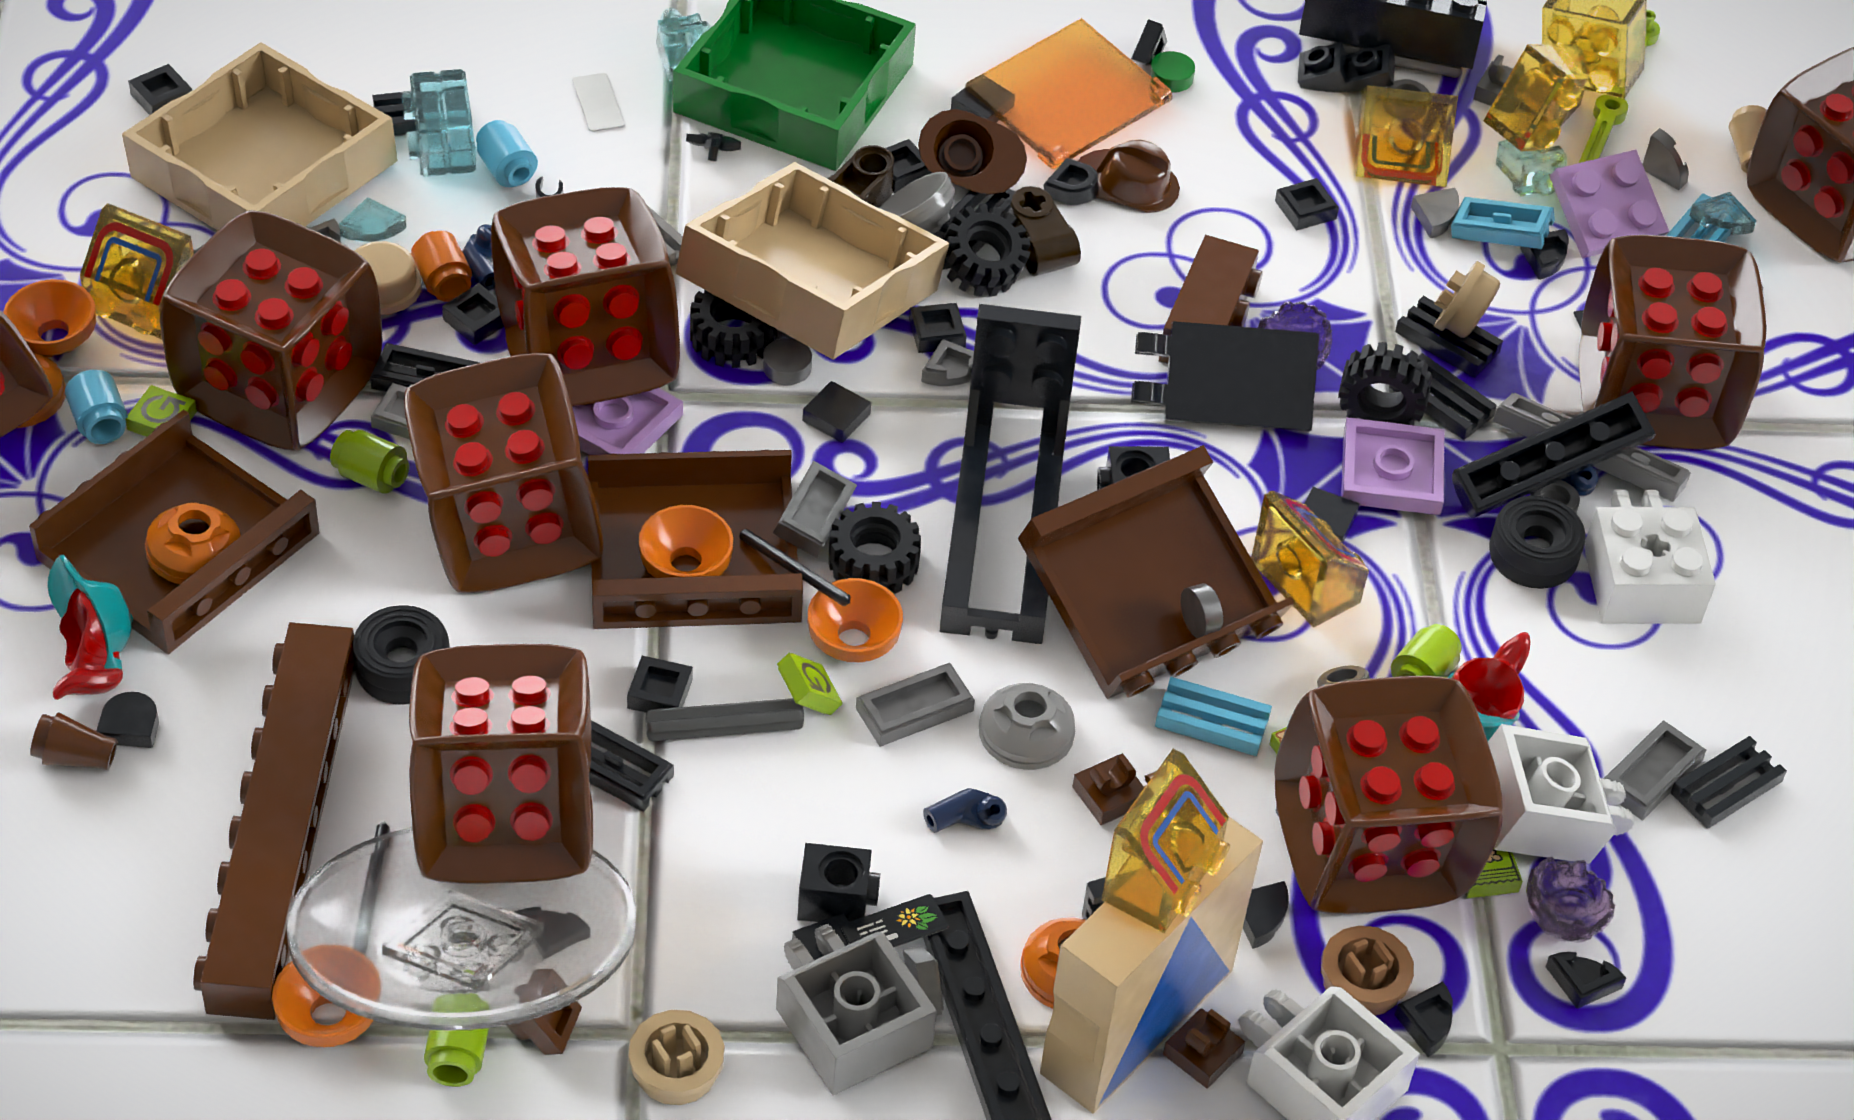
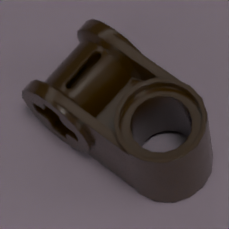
M878 145L864 146L858 149L834 175L827 179L848 189L865 202L879 208L893 195L894 157L884 147Z
M1027 186L1016 190L1011 201L1012 211L1017 218L1013 226L1016 228L1023 225L1026 229L1023 238L1030 239V247L1027 250L1030 252V255L1025 264L1029 274L1035 277L1078 264L1081 259L1078 237L1055 205L1052 196L1040 187Z

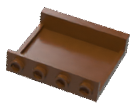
M184 409L169 421L157 426L149 436L129 451L121 453L113 463L90 480L81 483L73 493L53 508L41 513L29 525L36 559L51 570L55 560L64 554L82 578L116 585L120 589L133 616L132 629L168 655L320 533L316 499L301 489L288 500L195 437L192 434L189 413ZM186 503L206 504L228 514L236 522L241 537L181 584L170 582L159 576L151 568L146 558L145 542L148 528L159 514L169 508ZM189 519L182 522L179 528L189 534H201L209 529V525L199 519Z
M1204 445L1033 517L1017 538L1106 699L1125 692L1128 698L1136 696L1155 684L1153 678L1168 672L1170 677H1177L1194 668L1199 663L1197 658L1211 652L1214 658H1218L1236 649L1241 644L1240 639L1254 633L1256 639H1260L1273 633L1284 624L1281 617L1294 604L1291 597L1278 603L1276 602L1205 479L1204 474L1214 462ZM1204 583L1210 586L1219 598L1223 611V625L1221 630L1196 638L1185 624L1181 611V593L1185 588Z
M791 450L588 455V478L597 506L604 545L602 557L591 563L593 629L802 623V573L792 574L739 538L740 532L748 529L798 561L797 547L773 534L775 527L793 497ZM695 505L707 508L722 517L731 528L733 534V553L729 566L720 576L655 578L648 573L640 557L639 534L642 526L649 517L668 507ZM688 555L679 556L671 562L672 566L680 571H692L701 564L699 560Z

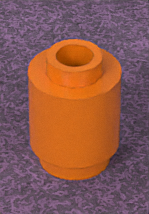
M442 230L431 231L422 235L414 243L411 255L430 294L436 296L440 301L449 302L470 289L472 271L452 233Z

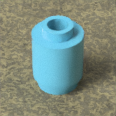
M494 120L485 124L477 133V152L501 186L516 187L525 184L531 179L537 170L538 159L514 125L503 120Z
M86 370L74 376L67 383L65 396L78 431L83 436L87 437L92 443L107 444L123 435L126 429L125 418L128 415L111 374L103 370Z

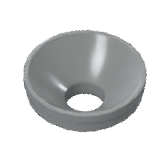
M946 172L931 173L898 190L879 209L893 213L934 234L950 219L949 212L953 204L955 188Z
M1017 683L997 690L984 704L979 719V737L988 753L1005 765L1023 770H1037L1059 762L1070 751L1076 732L1074 713L1064 697L1048 687L1034 683ZM1032 700L1041 704L1045 712L1038 717L1028 718L1020 715L1014 706L1021 701Z

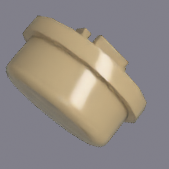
M374 241L354 250L370 264L378 285L381 315H390L403 311L415 303L421 293L422 279L415 265V260L408 250L399 244L388 241Z
M1479 261L1473 264L1466 275L1456 270L1446 284L1447 287L1455 292L1451 293L1447 289L1442 290L1434 303L1443 309L1434 327L1441 331L1446 328L1461 338L1467 337L1496 296L1500 288V281L1484 271L1485 265Z
M672 1009L654 1014L638 1026L630 1039L628 1061L634 1078L650 1098L663 1104L683 1105L697 1101L710 1091L723 1069L725 1045L719 1030L706 1017L692 1011Z

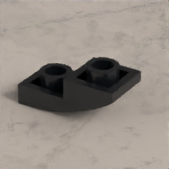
M1342 42L1327 46H1317L1308 51L1300 52L1297 82L1300 88L1325 92H1355L1394 85L1395 55L1390 44L1374 48H1364L1351 54L1346 53Z

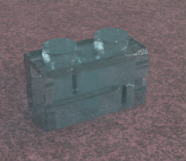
M462 69L441 70L439 73L434 71L412 73L409 76L410 91L401 92L404 120L413 119L415 131L406 132L409 160H419L420 175L424 177L446 175L448 172L452 175L473 173L476 170V146L466 72Z

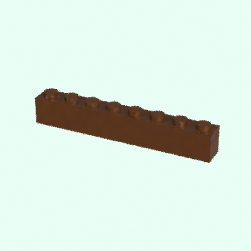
M289 622L284 643H276L274 647L272 671L276 677L274 685H266L264 688L262 716L265 717L263 728L256 727L254 729L251 742V758L255 762L253 770L244 771L240 786V802L244 804L241 816H233L230 823L229 848L233 849L230 862L222 861L220 864L217 892L218 895H221L219 907L210 908L208 912L205 937L206 942L210 943L207 955L198 956L194 968V990L202 991L206 1014L275 1020L276 1018L272 1002L273 986L277 976L289 961L355 672L352 651L354 630L351 627Z

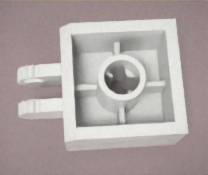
M1613 490L1611 507H1596L1585 546V555L1601 623L1701 624L1716 583L1696 507H1663L1659 491L1644 490L1641 498V507H1632L1628 491Z
M1501 724L1488 741L1500 781L1503 802L1502 827L1494 847L1495 850L1590 864L1613 835H1623V833L1633 829L1634 819L1631 811L1629 812V809H1624V807L1619 808L1626 798L1623 785L1620 782H1616V780L1611 782L1610 779L1599 777L1593 753L1586 738Z
M1329 987L1305 1009L1291 997L1289 998L1286 993L1277 990V988L1275 990L1272 989L1264 996L1262 1004L1268 1015L1275 1019L1282 1029H1279L1268 1018H1264L1262 1013L1260 1014L1257 1010L1254 1011L1253 1009H1248L1238 1019L1240 1021L1238 1024L1244 1035L1258 1047L1253 1054L1246 1083L1288 1120H1375L1408 1091L1420 1055L1419 1052L1341 987Z

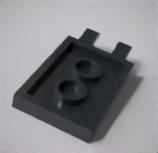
M1177 321L1171 323L1170 336L1138 332L1135 343L1136 355L1169 357L1167 384L1134 381L1132 383L1131 403L1165 405L1164 420L1310 432L1312 431L1319 333Z

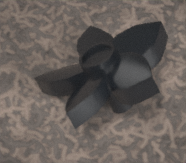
M708 132V135L704 133H686V142L696 146H704V148L709 147L708 160L717 161L718 149L721 151L741 150V141L733 137Z

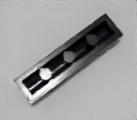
M1632 391L1461 466L1453 471L1452 481L1464 510L1471 518H1475L1514 499L1523 497L1650 441L1656 433Z

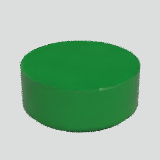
M1165 51L1157 54L1152 59L1150 80L1157 88L1166 92L1176 93L1187 90L1193 84L1195 63L1186 54L1176 51Z

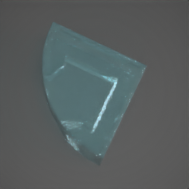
M1731 192L1694 203L1689 214L1701 226L1708 228L1709 224L1719 228L1731 230L1730 235L1753 233L1757 222Z
M369 197L338 224L341 237L360 242L388 239L407 228L405 215Z

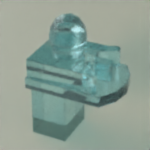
M667 8L661 14L660 20H657L656 45L659 57L662 58L668 82L673 81V70L704 32L712 27L707 21H702L700 13L681 16L678 10Z
M1517 137L1498 142L1496 165L1513 183L1512 189L1514 192H1517L1521 197L1535 193L1549 196L1555 192L1550 175L1556 168L1567 166V155L1559 145L1531 151Z

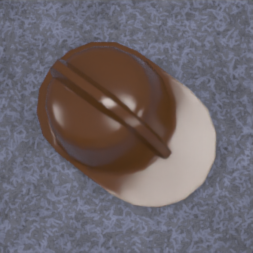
M958 109L941 111L929 118L920 133L918 142L919 153L926 168L931 173L946 172L952 184L972 192L986 195L1005 192L1016 185L1025 172L1027 155L1025 145L1019 136L1007 127L973 113Z
M1142 139L1129 140L1110 149L1092 151L1081 156L1078 162L1093 167L1098 174L1099 191L1095 198L1122 204L1143 212L1162 211L1171 207L1178 199L1180 186L1177 177L1171 171L1170 160L1162 148L1152 142Z

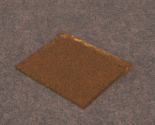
M1083 18L1076 20L965 84V89L993 110L995 116L1038 153L1037 157L1051 169L1058 168L1066 158H1075L1170 102L1173 98L1171 90L1156 76L1152 78Z

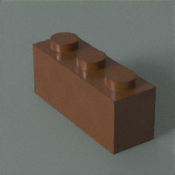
M1205 234L1164 326L1163 335L1170 336L1171 323L1173 321L1244 327L1250 307V302L1246 301L1247 297L1256 298L1263 276V271L1256 269L1259 250ZM1159 356L1158 361L1168 364L1169 357Z

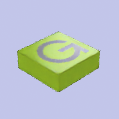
M150 385L130 411L128 417L125 418L127 430L147 437L157 426L169 421L183 409L189 413L191 421L197 413L195 400Z
M790 652L777 663L778 670L796 704L828 715H832L843 704L822 664Z

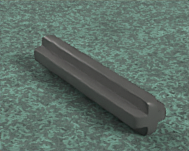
M793 698L651 709L645 715L646 735L650 741L799 730L804 724L803 706L796 704Z

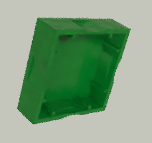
M729 0L720 19L699 37L673 70V112L837 171L912 67L916 23L860 3L843 0Z

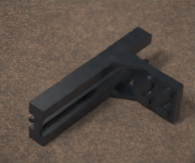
M979 304L964 446L939 632L970 636L971 626L985 628V636L988 639H995L998 636V629L1012 631L1011 641L1034 644L1043 643L1048 593L1028 557H1026L1020 614L969 608L968 605L994 402L1043 408L1031 518L1057 508L1080 334V315Z

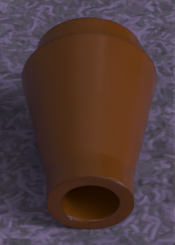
M57 712L55 716L42 714L34 731L30 756L42 759V765L89 767L109 771L116 754L118 739L105 736L60 712Z

